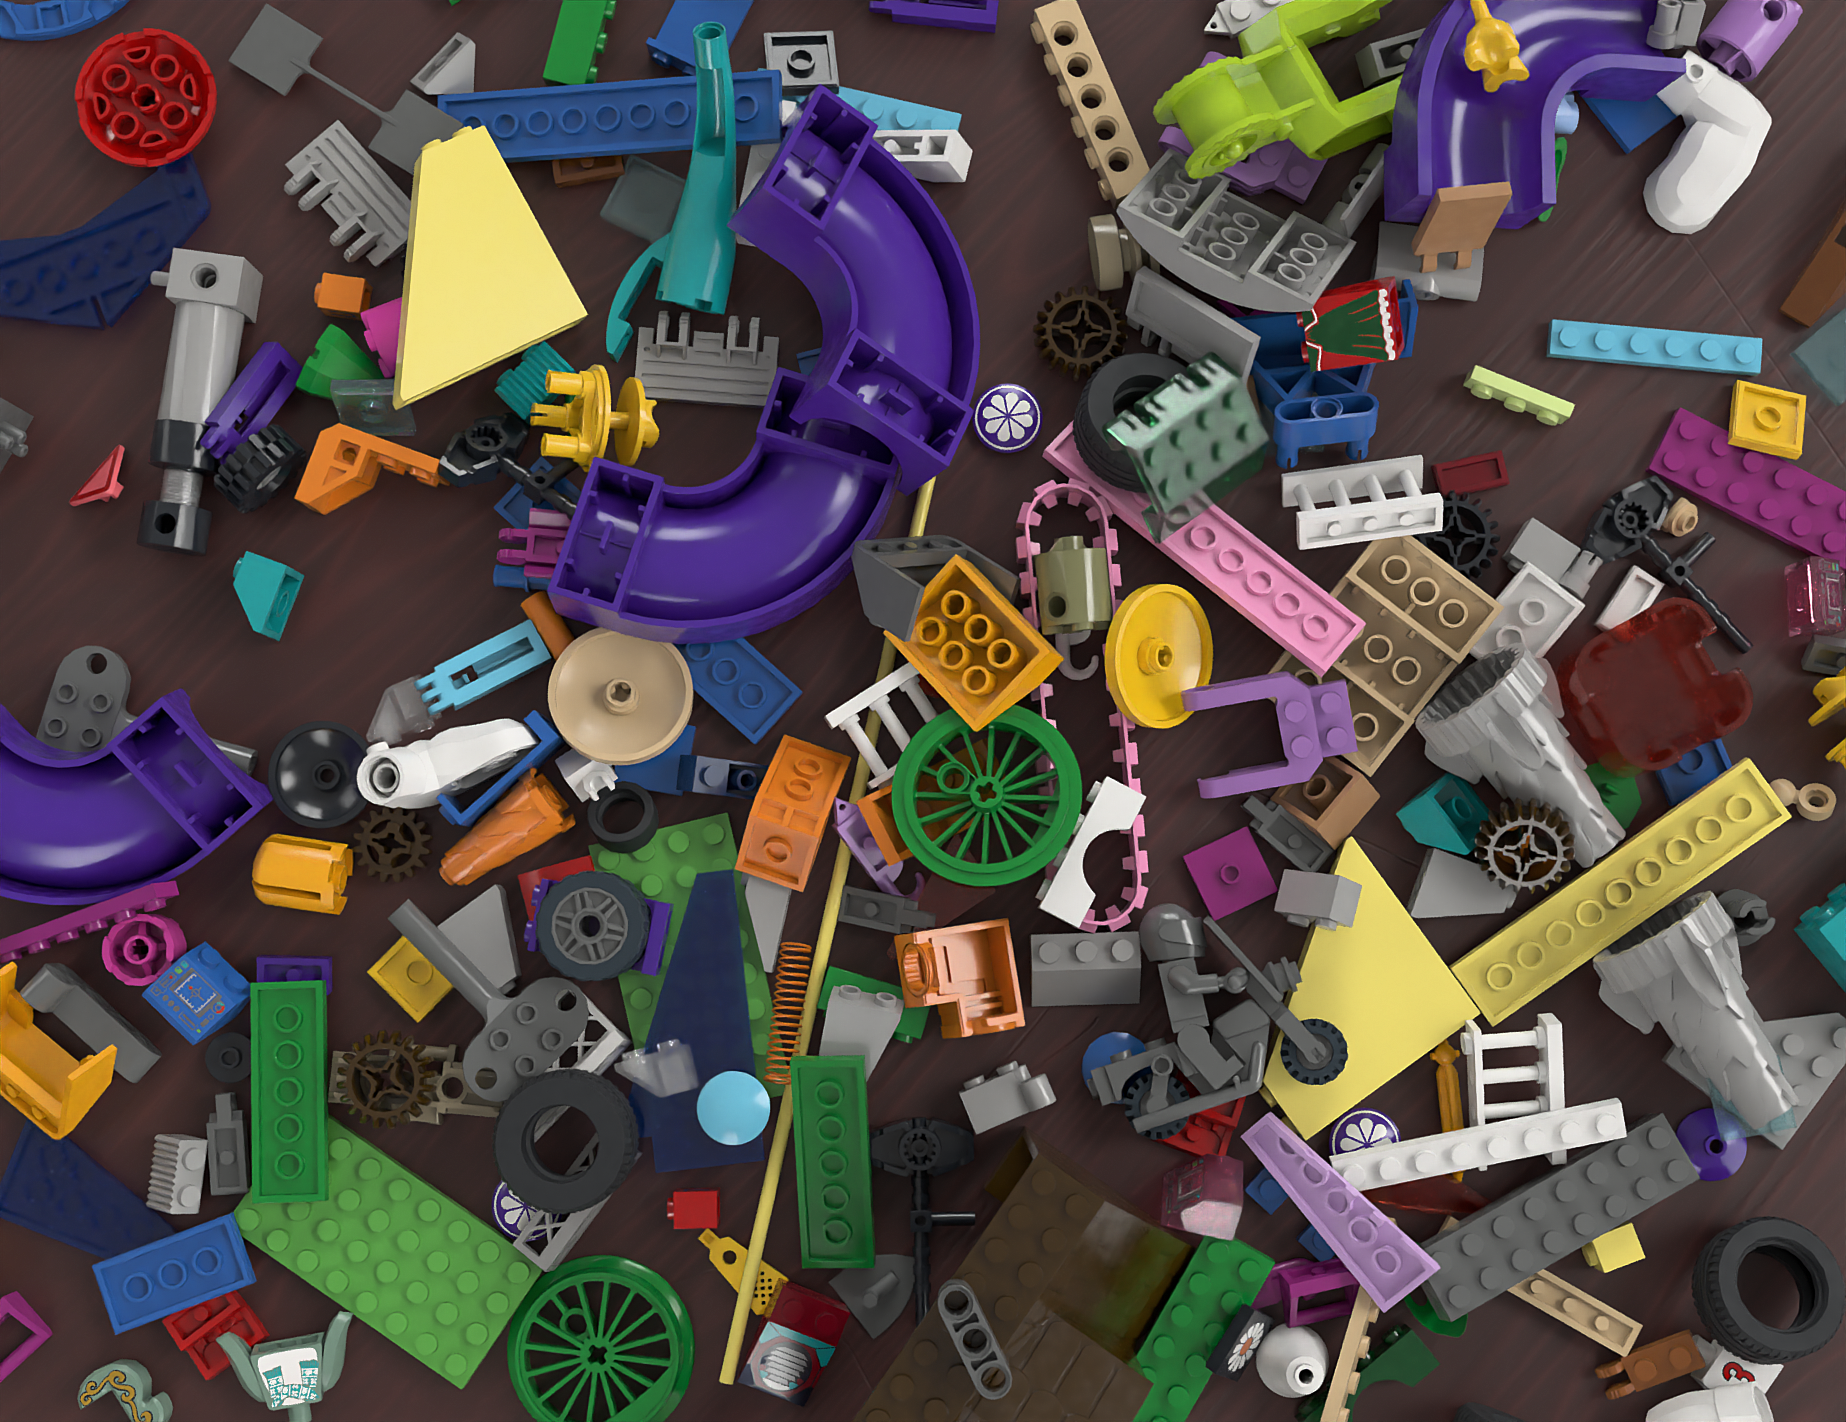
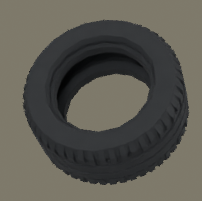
M1775 1216L1751 1218L1718 1233L1708 1241L1696 1259V1266L1693 1268L1694 1274L1692 1275L1694 1283H1692L1691 1289L1693 1290L1692 1296L1695 1299L1694 1306L1697 1307L1696 1312L1701 1317V1323L1706 1326L1705 1329L1711 1333V1337L1717 1341V1344L1721 1347L1724 1346V1349L1727 1352H1731L1732 1355L1740 1356L1744 1361L1748 1360L1750 1363H1758L1760 1365H1777L1817 1352V1350H1820L1829 1343L1830 1339L1835 1336V1332L1839 1330L1840 1324H1842V1316H1844L1846 1311L1844 1308L1846 1307V1286L1843 1282L1844 1277L1840 1271L1841 1268L1837 1264V1260L1832 1255L1831 1250L1827 1249L1826 1244L1816 1234L1813 1235L1812 1231L1806 1229L1801 1224L1797 1225L1792 1220L1780 1219ZM1756 1252L1771 1256L1784 1265L1794 1278L1800 1296L1799 1309L1796 1318L1789 1328L1781 1330L1764 1325L1750 1314L1741 1301L1737 1287L1738 1267L1747 1253Z

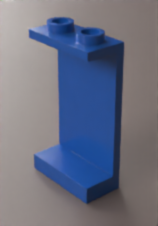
M675 0L656 40L648 37L646 41L652 61L664 68L673 66L680 69L684 76H696L693 29L704 22L721 23L726 29L729 51L754 0Z
M533 710L523 719L540 737L542 742L469 808L466 809L454 796L441 793L436 797L443 805L439 808L440 813L452 825L456 823L458 826L463 825L473 828L476 822L496 804L499 798L519 781L518 778L530 768L538 770L567 744L557 728L545 715Z

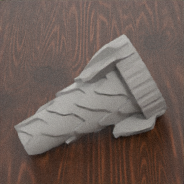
M1520 642L1500 647L1459 672L1434 694L1421 710L1415 725L1426 739L1424 754L1440 768L1471 784H1477L1482 775H1484L1503 799L1509 796L1514 802L1518 797L1521 799L1522 805H1528L1529 800L1533 797L1538 808L1545 802H1548L1551 805V813L1560 810L1563 813L1562 821H1568L1571 824L1572 831L1570 833L1575 835L1576 844L1573 846L1575 849L1574 859L1583 868L1593 866L1596 859L1608 853L1620 840L1624 839L1626 832L1601 801L1598 791L1584 771L1587 768L1586 763L1566 739L1570 734L1557 719L1564 716V709L1557 680L1550 663L1545 658H1535L1523 643L1520 644ZM1545 831V833L1549 836V838H1550L1552 841H1554V839L1552 838V836Z
M1700 892L1663 908L1603 949L1593 958V967L1602 980L1598 993L1602 1001L1625 1021L1638 1028L1643 1034L1650 1033L1654 1028V1023L1659 1021L1677 1049L1681 1046L1684 1048L1698 1072L1703 1077L1711 1079L1726 1102L1731 1100L1739 1114L1745 1118L1753 1129L1764 1127L1767 1122L1779 1117L1793 1105L1798 1104L1799 1098L1781 1072L1776 1053L1760 1028L1765 1023L1746 995L1745 991L1749 990L1741 977L1742 968L1737 934L1731 918L1724 911L1713 892Z

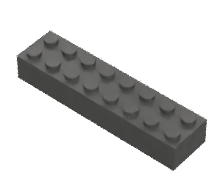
M1650 1113L1625 1126L1627 1137L1595 1143L1567 1159V1164H1559L1419 1244L1418 1246L1441 1267L1420 1284L1439 1319L1449 1322L1458 1319L1700 1179L1664 1114Z

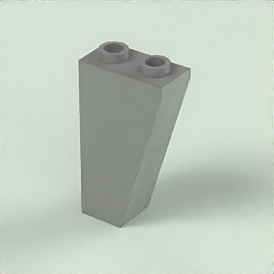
M852 985L834 986L828 1001L819 1056L865 1055L867 1082L900 1022L905 1004L904 1000L897 999L895 995L885 992L877 994L862 992L861 989Z

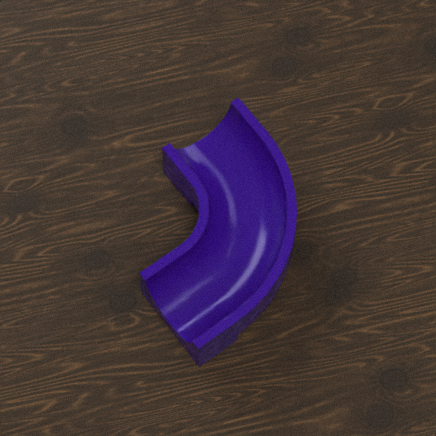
M1449 0L1430 21L1418 39L1407 61L1397 91L1393 114L1392 144L1383 151L1385 221L1421 223L1439 188L1508 181L1510 182L1512 196L1494 228L1519 229L1556 204L1555 120L1564 95L1567 92L1580 90V97L1645 102L1686 73V59L1665 57L1661 49L1651 47L1646 43L1649 27L1654 25L1658 0H1484L1493 18L1509 23L1519 43L1518 57L1530 74L1528 79L1524 81L1508 80L1503 82L1498 90L1493 93L1487 92L1484 89L1482 71L1473 72L1470 70L1464 58L1466 37L1475 25L1470 0Z
M819 83L783 122L782 132L784 139L760 180L731 216L726 226L793 272L807 287L820 312L823 326L822 349L789 417L799 424L819 418L839 420L855 425L874 435L897 457L902 468V476L895 489L908 496L949 466L975 411L969 407L977 379L980 356V326L975 292L959 245L945 218L931 197L914 176L890 152L872 139L878 125Z
M778 367L756 431V442L753 449L735 471L721 480L698 487H676L665 484L664 477L594 456L547 593L558 615L650 641L676 644L713 643L763 632L794 618L814 606L832 592L854 570L851 559L854 544L859 540L875 539L878 535L896 492L895 488L902 473L901 465L894 453L881 440L855 425L825 418L812 419L799 424L790 418L789 415L809 376Z
M182 688L162 696L106 744L105 748L88 752L64 751L46 745L27 732L0 703V896L23 902L48 905H83L104 902L152 883L167 882L190 869L209 855L274 800L269 784H262L248 776L215 745L196 720L189 704L191 698Z

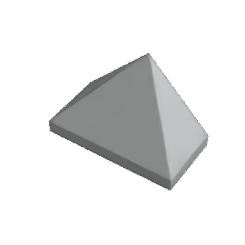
M457 32L410 82L425 94L474 93L475 44L471 39Z

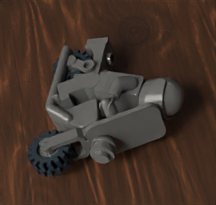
M1172 903L1160 904L1151 908L1143 916L1138 932L1140 944L1149 962H1162V964L1158 965L1172 1030L1173 1033L1179 1032L1177 1038L1178 1045L1175 1042L1167 1044L1165 1037L1144 1044L1146 1051L1132 1056L1129 1049L1109 1056L1112 1063L1091 1070L1093 1078L1087 1079L1093 1100L1100 1099L1103 1106L1123 1099V1088L1126 1081L1135 1072L1151 1065L1153 1073L1140 1077L1128 1090L1124 1103L1126 1117L1131 1127L1138 1134L1150 1139L1163 1140L1176 1135L1185 1127L1190 1115L1253 1094L1259 1090L1263 1081L1270 1018L1285 1034L1281 1042L1280 1053L1285 1069L1293 1078L1307 1085H1323L1336 1079L1344 1070L1348 1060V1046L1341 1031L1332 1023L1322 1019L1299 1021L1281 1002L1284 996L1283 992L1292 990V993L1297 992L1296 984L1302 982L1296 962L1288 963L1286 957H1282L1279 963L1272 964V961L1268 962L1262 972H1260L1209 916L1202 923L1201 917L1194 918L1184 907ZM1203 923L1244 968H1233L1226 976L1218 978L1217 974L1198 975L1194 958L1205 957L1206 948H1208ZM1246 988L1247 993L1254 1000L1246 999L1215 1018L1212 1023L1213 1034L1210 1042V1036L1204 1026H1209L1203 994L1219 993V989H1225L1230 994H1239ZM1174 1063L1201 1095L1190 1098L1183 1084L1170 1075L1174 1068Z

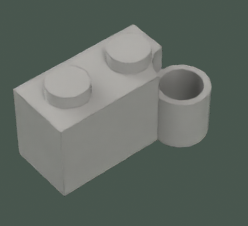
M1016 1060L996 1069L998 1075L985 1080L983 1075H979L964 1082L965 1089L959 1091L976 1134L1028 1112L1043 1108L1056 1101L1046 1074L1043 1073L1031 1078L1026 1064L1018 1066Z

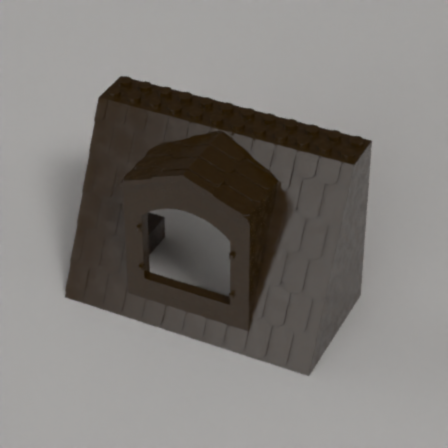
M1024 1126L983 1185L984 1190L1003 1204L950 1279H961L967 1282L973 1289L1009 1364L1012 1375V1385L1009 1392L1002 1398L995 1400L987 1399L978 1392L943 1321L936 1299L852 1422H1132L1146 1400L1154 1383L1146 1378L1134 1353V1349L1138 1340L1152 1326L1158 1311L1165 1304L1196 1247ZM955 1290L946 1295L944 1302L949 1309L957 1311L966 1306L968 1297L965 1293ZM979 1329L968 1330L963 1336V1342L970 1348H978L986 1341V1335ZM990 1367L983 1372L981 1379L988 1386H996L1003 1381L1005 1374L997 1367Z

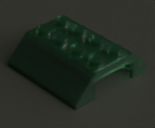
M1211 351L1186 368V372L1192 382L1178 373L1171 380L1166 381L1147 394L1144 399L1142 398L1135 403V412L1143 422L1125 410L1118 417H1114L1102 426L1103 435L1110 449L1128 452L1146 489L1152 505L1142 511L1141 514L1155 543L1158 544L1255 475L1263 466L1269 437L1241 376L1217 354Z

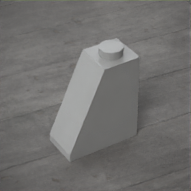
M1432 848L1427 849L1406 911L1411 918L1504 913L1506 908L1510 909L1513 905L1516 893L1513 891L1512 884H1509L1502 890L1499 887V879L1490 882L1487 878V871H1481L1478 864Z
M495 884L437 926V928L505 996L517 987L514 981L522 976L506 891L502 885Z

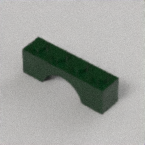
M1404 1324L1401 1327L1399 1325L1393 1326L1382 1336L1383 1342L1373 1351L1370 1348L1368 1349L1365 1359L1359 1357L1355 1372L1360 1373L1358 1387L1355 1395L1348 1394L1344 1407L1350 1409L1347 1422H1353L1352 1413L1356 1399L1372 1383L1381 1380H1396L1413 1388L1440 1365L1439 1361L1408 1325ZM1333 1377L1326 1383L1328 1389L1317 1398L1315 1395L1310 1396L1298 1407L1299 1413L1294 1416L1298 1422L1321 1421Z

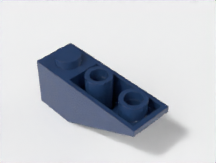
M680 754L676 790L755 800L770 766Z

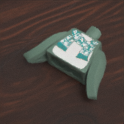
M339 1311L329 1325L326 1338L325 1332L256 1344L253 1349L244 1339L231 1332H227L215 1340L226 1353L238 1380L251 1397L258 1402H266L269 1410L274 1411L287 1408L290 1422H310L312 1420L310 1403L321 1401L324 1392L331 1389L341 1376L345 1359L347 1331L354 1313Z

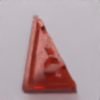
M959 834L953 837L945 853L954 858L963 842ZM968 849L962 861L977 863ZM933 872L917 899L919 901L917 910L936 913L935 927H927V929L914 927V933L940 929L996 892L993 886H971L957 883ZM895 940L887 951L890 960L897 957Z
M1448 1173L1363 1190L1361 1192L1371 1203L1395 1204L1396 1209L1400 1210L1418 1209L1421 1212L1451 1215L1452 1211L1473 1214L1493 1202Z

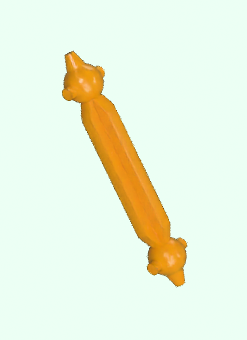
M1447 1039L1438 1044L1434 1053H1430V1059L1436 1060L1440 1064L1436 1073L1442 1133L1464 1129L1458 1072L1452 1064L1455 1058L1460 1056L1459 1050H1454L1449 1045ZM1466 1170L1452 1172L1456 1182H1462L1463 1173Z

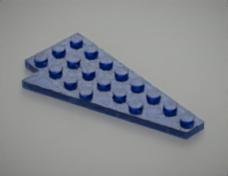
M734 869L697 873L628 1098L629 1105L633 1108V1114L637 1119L635 1121L638 1124L639 1138L652 1136L656 1173L763 1161L766 1159L763 1131L747 1143L726 1145L712 1139L703 1130L697 1115V1102L700 1092L713 1077L727 1071H739L757 1079Z

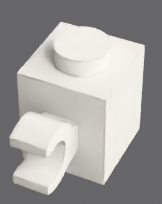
M571 749L555 760L564 779L582 802L589 797L597 801L599 799L597 792L605 786H608L611 791L615 789L613 781L618 779L612 765L591 760L574 749Z

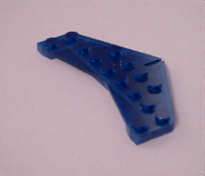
M189 152L178 160L157 166L158 171L79 228L54 236L0 241V317L105 330L94 300L98 299L106 323L112 328L151 283V273L153 271H161L172 259L173 248H181L211 212V202L193 154Z

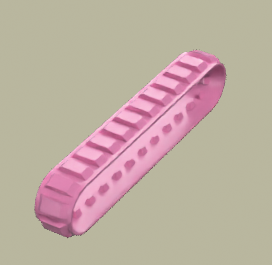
M1072 478L1069 479L1068 484L1062 483L1057 485L1054 480H1051L1035 488L1033 491V502H1023L1016 523V528L1024 531L1023 536L1017 537L1015 542L1017 564H1025L1026 572L1019 574V578H1021L1019 585L1020 599H1029V607L1023 608L1022 615L1037 631L1038 627L1041 626L1040 613L1036 611L1035 592L1038 591L1037 578L1033 577L1032 557L1040 554V544L1030 542L1029 526L1039 527L1042 516L1034 511L1043 503L1048 509L1057 505L1056 498H1068L1067 504L1078 506L1079 502L1083 503L1089 508L1085 512L1089 522L1097 520L1100 537L1092 539L1093 548H1106L1112 619L1123 600H1115L1114 592L1119 590L1122 584L1120 564H1112L1111 556L1116 555L1118 552L1116 529L1108 528V521L1112 518L1113 513L1103 495L1096 497L1093 492L1089 491L1090 484ZM1102 644V647H1103V655H1104V656H1105V645H1106V644ZM1106 680V690L1110 691ZM1042 682L1029 693L1030 704H1038V715L1056 728V720L1046 719L1044 699L1053 696L1052 684H1044ZM1116 705L1117 713L1109 715L1110 726L1118 727L1120 749L1112 751L1113 762L1122 763L1124 785L1141 794L1140 778L1132 779L1131 767L1138 765L1137 744L1129 743L1128 731L1135 729V723L1130 721ZM1043 755L1035 762L1036 775L1049 772L1054 768L1046 755ZM1052 780L1045 782L1044 787L1038 788V795H1053ZM1039 804V810H1047L1049 804ZM1143 814L1136 816L1130 830H1120L1121 834H1128L1130 857L1122 858L1123 869L1132 870L1133 879L1132 888L1124 887L1121 898L1128 901L1127 905L1121 912L1115 905L1105 909L1108 919L1104 921H1094L1095 910L1088 909L1080 927L1077 929L1095 934L1098 925H1105L1109 932H1113L1131 922L1128 913L1133 908L1142 909L1148 888L1141 886V873L1149 872L1147 851H1139L1138 838L1145 836ZM1055 858L1045 866V877L1052 881L1058 869L1052 865Z

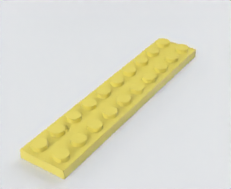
M1745 757L1593 864V866H1590L1451 964L1449 968L1489 1024L1494 1027L1789 820L1792 816L1751 759Z

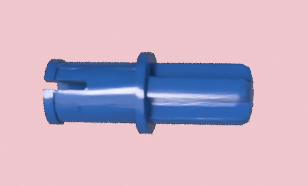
M499 564L495 565L493 573L495 587L524 588L525 592H531L532 589L547 590L551 579L525 577V567L502 566Z

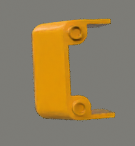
M10 962L0 969V1095L53 1139L60 1140L77 1126L110 1085L117 1048L111 1044L96 1056L88 1055L80 1062L77 1061L32 1023L34 1007L27 1003L14 988L17 965L14 962Z

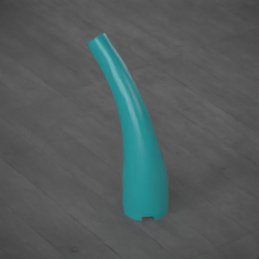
M704 22L693 29L697 81V115L693 151L687 179L669 235L655 299L669 304L676 302L678 305L693 310L724 315L736 257V232L726 226L736 211L735 100L725 26L718 22Z

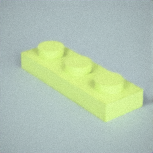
M1477 365L1468 372L1463 386L1470 388L1471 393L1483 399H1491L1493 397L1503 401V405L1512 411L1524 412L1525 410L1537 415V420L1548 425L1564 423L1570 418L1575 406L1573 403Z

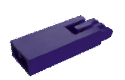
M883 0V2L870 1L868 10L874 13L892 14V22L995 33L999 0H929V4L920 3V0Z
M264 342L205 420L210 429L201 439L200 444L205 449L212 447L210 454L216 459L222 456L220 463L222 465L226 464L227 461L225 459L229 454H234L237 451L236 447L240 443L244 444L253 433L257 435L260 429L266 428L296 387L295 384L303 367L278 342ZM242 412L248 418L245 420V422L242 424L239 430L236 431L234 429L235 425L241 424V422L243 421L239 417L240 413Z

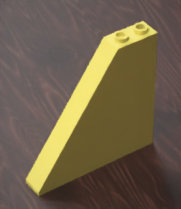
M485 125L472 130L471 126L464 127L452 135V139L443 143L440 139L427 143L421 148L422 153L415 162L392 403L396 410L515 355L532 345L578 325L588 315Z
M1352 836L1346 837L1338 846L1329 874L1340 875L1362 885L1352 928L1337 926L1336 931H1329L1314 926L1315 923L1312 922L1297 964L1302 982L1296 984L1297 992L1292 993V990L1288 991L1284 1005L1299 1021L1322 1019L1332 1023L1340 1030L1347 1042L1348 1060L1344 1070L1333 1081L1323 1085H1307L1293 1078L1282 1063L1280 1050L1285 1034L1276 1025L1266 1054L1262 1081L1263 1087L1258 1090L1271 1108L1277 1105L1283 1113L1284 1117L1280 1121L1305 1141L1463 1027L1465 1020H1472L1481 1014Z

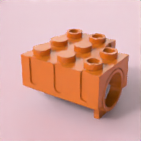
M1008 918L894 936L905 1008L937 1004L939 1015H941L943 1039L987 1034L1025 1026Z

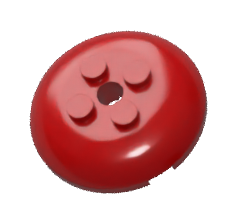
M143 28V31L126 35L123 33L117 34L106 40L92 52L78 76L75 101L77 102L81 128L88 139L102 153L115 161L130 166L153 167L180 159L201 142L208 132L215 115L217 90L211 68L192 44L168 31ZM155 96V104L143 107L144 101L148 97Z

